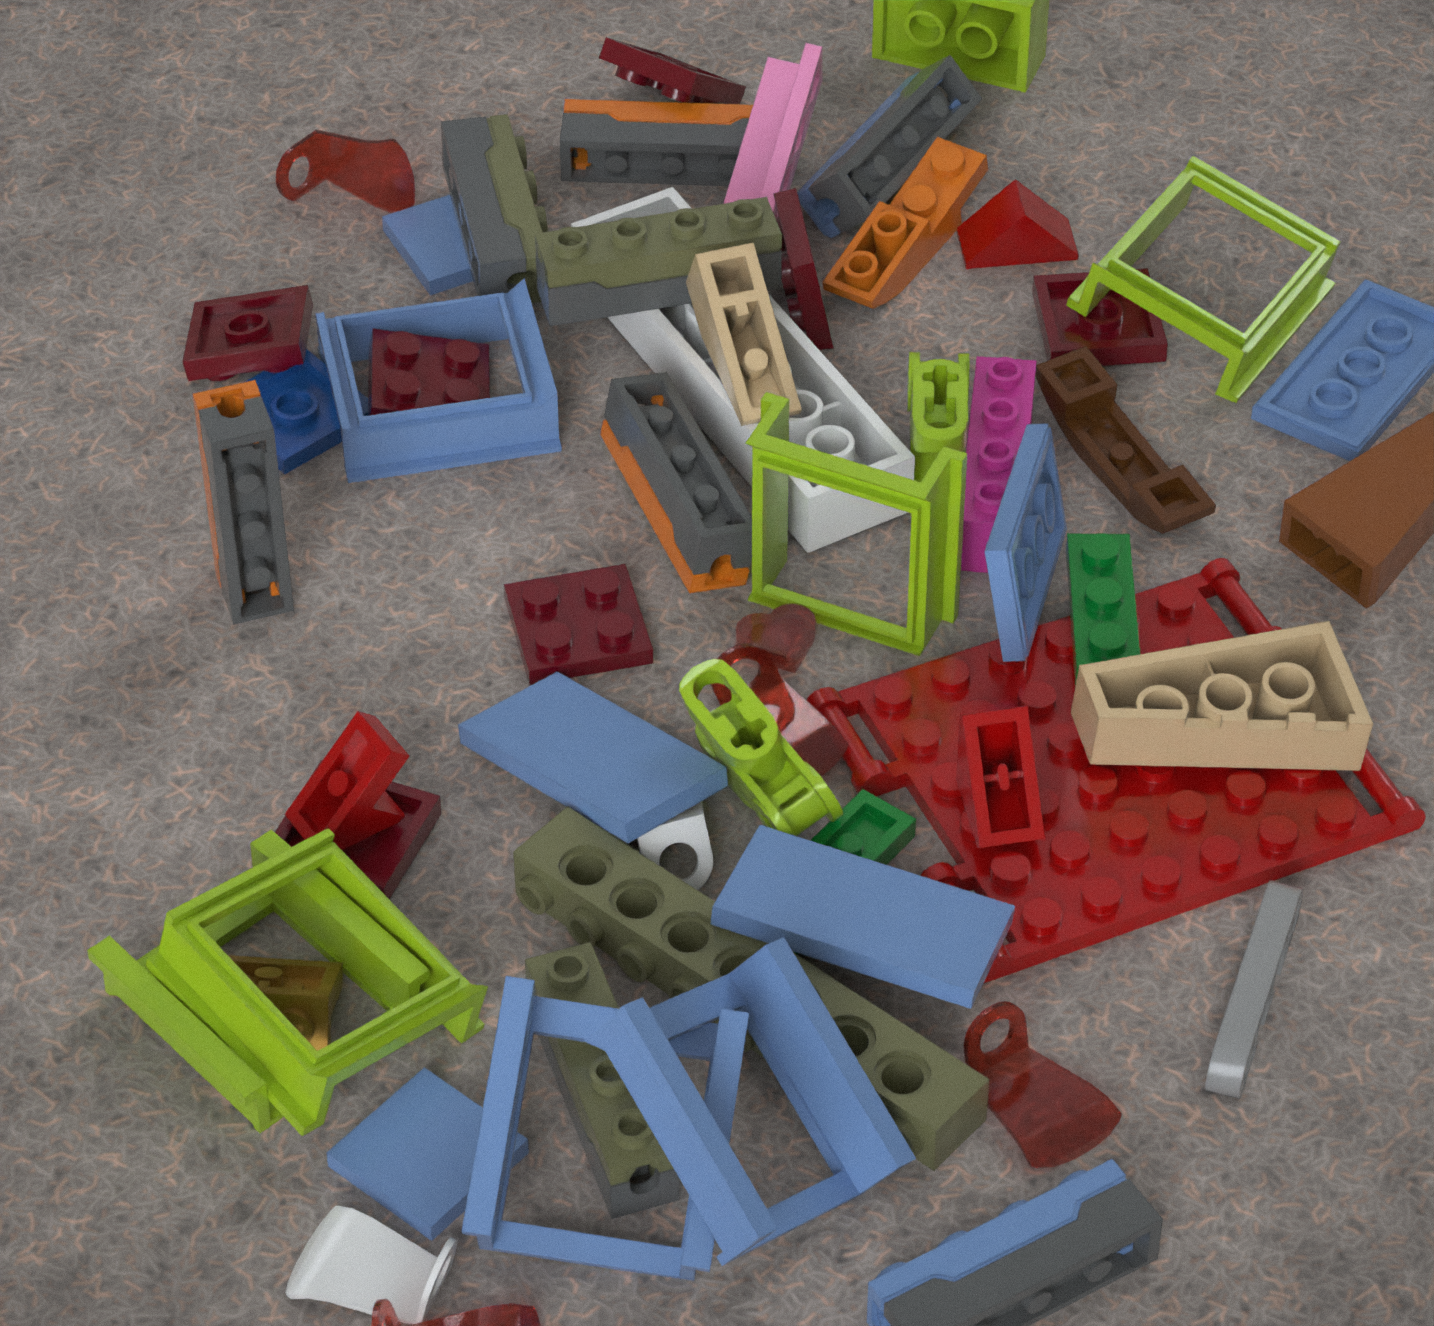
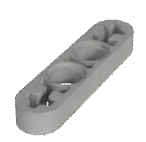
M1272 880L1268 882L1213 1048L1205 1084L1206 1091L1241 1099L1259 1043L1257 1041L1259 1027L1265 1024L1275 993L1273 991L1275 977L1281 974L1297 925L1303 898V888Z

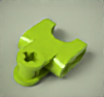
M909 351L907 412H910V452L915 456V481H922L943 446L965 453L968 434L969 353H958L957 362L946 359L920 361V352Z
M710 659L693 666L679 683V692L690 717L696 724L695 734L704 754L726 766L728 786L745 805L756 812L764 826L798 836L824 816L832 822L843 816V810L828 785L809 763L802 760L782 736L773 715L730 665L721 659ZM719 683L728 687L732 695L731 701L722 704L711 712L698 700L700 691L706 685Z

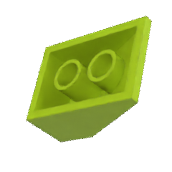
M874 0L872 58L924 69L951 55L968 80L1026 92L1046 56L1049 0Z

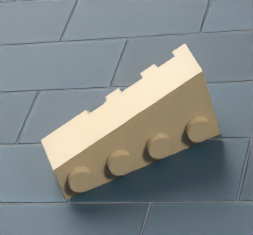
M1330 621L1079 665L1071 715L1089 763L1095 765L1360 771L1373 727L1371 717Z

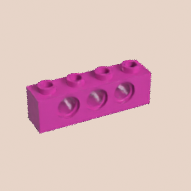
M976 357L966 447L967 471L961 571L988 573L985 548L1026 425L1032 424L1036 360L1013 359L1009 357Z

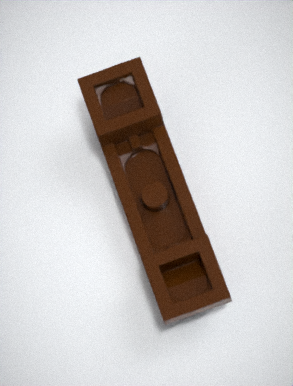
M1086 346L1036 365L1035 377L1068 442L1080 459L1136 520L1152 530L1164 534L1215 513L1216 504L1185 466L1180 465L1170 469L1115 402L1117 383Z

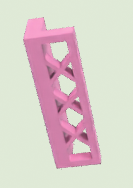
M806 43L800 64L770 57L767 58L723 204L740 199L767 197L774 216H779L773 193L789 190L822 83V46Z

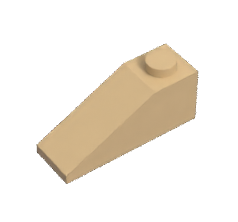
M754 243L695 254L686 280L687 288L701 337L741 426L761 421V398L766 392L789 399V416L800 414L802 410Z

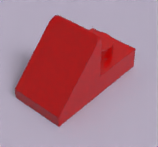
M357 711L284 815L304 840L329 828L335 834L333 842L341 850H344L404 819V812L385 790L410 756L376 716Z

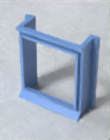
M525 278L508 293L502 292L335 316L328 319L325 318L324 312L315 313L319 345L318 353L320 360L327 367L341 429L344 468L348 483L562 451L559 439L557 389ZM373 328L388 331H405L412 334L447 339H464L476 343L508 339L523 393L364 416L351 362L369 359V343Z
M784 937L766 944L729 974L650 1008L643 997L623 1005L615 1011L616 1015L583 1040L607 1053L722 1250V1253L716 1256L721 1266L851 1201L916 1159ZM720 1009L749 1013L747 1025L749 1033L833 1173V1176L769 1208H766L669 1043L670 1040L719 1019Z
M506 976L463 1219L462 1234L477 1236L479 1249L686 1280H695L696 1270L710 1272L715 1238L690 1196L681 1248L502 1220L534 1034L585 1042L583 1040L616 1015L615 1011L618 1010L611 1007L536 996L534 980ZM720 1009L718 1024L708 1023L670 1040L669 1043L679 1057L710 1061L704 1102L727 1142L730 1143L749 1013Z

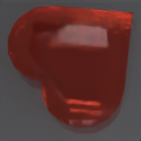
M797 604L781 605L770 614H749L743 617L736 626L737 651L743 657L752 661L796 673L814 642L816 636L815 616L808 608Z

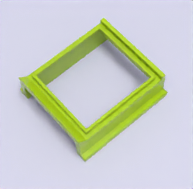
M1192 156L1186 168L1098 264L1092 263L1088 277L1070 295L1066 306L1086 317L1111 289L1228 358V363L1215 395L1237 403L1334 288L1336 283L1326 276L1341 241L1197 157ZM1194 185L1312 253L1244 333L1131 267L1185 208Z
M766 392L761 398V421L745 443L752 447V592L748 597V601L921 656L940 622L944 620L954 624L959 614L967 453L943 446L922 481L918 482L789 442V399ZM788 475L911 513L907 628L772 585L787 562Z
M329 828L168 911L159 950L157 953L147 957L145 965L170 993L267 1082L268 1100L301 1136L324 1124L336 1084L441 1024L461 1043L477 1034L485 1025L478 1017L488 986L471 984L333 842L335 834ZM315 869L430 969V979L420 985V993L318 1051L203 929Z
M272 829L250 843L252 867L291 848V846ZM317 869L203 928L221 947L270 913L275 912L330 962H342L343 973L381 1005L386 1012L420 993V985L430 979V969ZM110 935L87 950L89 960L103 972L106 993L118 996L241 1112L259 1133H262L284 1117L268 1100L267 1082L170 993L145 967L147 957L157 953L159 945L137 960Z

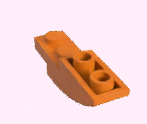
M937 137L891 203L878 202L822 281L823 290L872 309L887 303L900 294L957 231V227L962 224L961 208L988 171L987 155Z

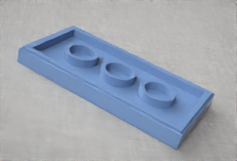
M1364 280L1254 404L1251 419L1348 461L1368 451L1434 373V307L1369 280Z
M1048 423L1026 425L985 548L1003 662L1025 661L1026 657L1029 656L1067 531L1052 429Z
M559 672L553 673L458 724L460 744L564 806L570 807L626 843L632 842L728 786L726 766Z
M759 825L712 907L710 924L766 943H771L784 937L794 952L971 1009L1012 925L1015 906Z

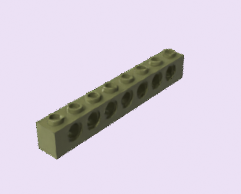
M568 806L513 851L515 891L521 903L529 911L537 915L547 913L564 924L570 935L580 945L591 942L593 947L597 946L615 958L620 968L631 979L637 982L648 980L666 992L670 999L729 974L758 950L769 944L711 925L712 907L715 901ZM794 953L915 1155L916 1160L935 1171L987 1120L989 1079ZM717 1019V1020H715V1021H713V1022H711V1023H716V1024H718L719 1019ZM747 1029L743 1052L751 1049L764 1058Z

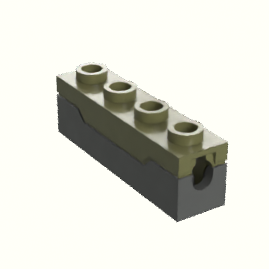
M508 114L490 116V118L485 116L441 121L442 167L477 296L502 292L508 293L525 278L531 302H541L537 290L535 234L548 232V225L544 206L534 205L537 204V185L533 170L524 171V169H527L524 137L522 135L514 136Z
M767 197L740 199L731 203L693 209L684 208L675 212L637 218H622L612 222L580 227H564L555 231L536 233L537 290L549 326L691 304L686 280L695 254L754 243L767 291L781 289L782 252L780 249H782V233Z
M591 942L525 959L526 979L535 981L536 996L619 1009ZM538 1035L611 1219L680 1200L679 1177L607 1053L587 1042ZM649 1168L651 1175L649 1180L640 1184L630 1183L629 1178L646 1174Z

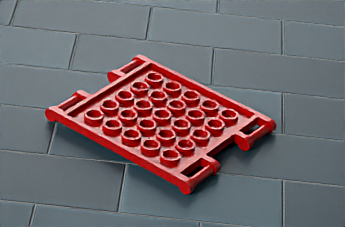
M1217 558L1210 561L1203 567L1200 573L1135 594L1140 654L1234 638L1205 600L1213 596L1219 597L1247 635L1281 630L1282 628L1270 624L1239 584L1240 574L1226 558ZM1070 615L1037 626L1029 656L1026 657L1025 661L1003 662L1000 641L996 639L840 691L832 687H823L810 694L804 703L805 713L812 724L816 727H823L852 772L851 783L856 792L859 793L864 789L877 797L906 787L957 864L951 866L946 862L936 863L925 869L920 876L967 891L974 890L977 894L1015 906L1012 925L1005 937L1009 944H1002L984 983L1268 883L1270 880L1275 881L1420 829L1426 819L1425 812L1416 800L1410 796H1403L1367 748L1360 771H1351L1383 811L1373 816L1369 815L1336 770L1090 764L1071 715L1076 685ZM1028 706L1045 839L977 848L956 781L960 715ZM856 714L860 716L890 763L885 764L881 760H874L847 717Z

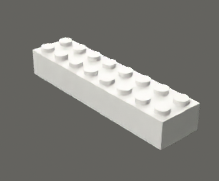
M671 187L571 223V227L612 222L622 218H637L675 212L679 209L691 207ZM769 295L802 409L800 414L789 416V442L914 480L915 456ZM692 303L608 317L654 373H668L695 421L752 487V447L745 443L759 423L741 426L701 337ZM788 475V531L807 553L908 513Z

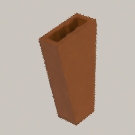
M1434 411L1284 500L1279 542L1366 609L1379 600L1434 533Z

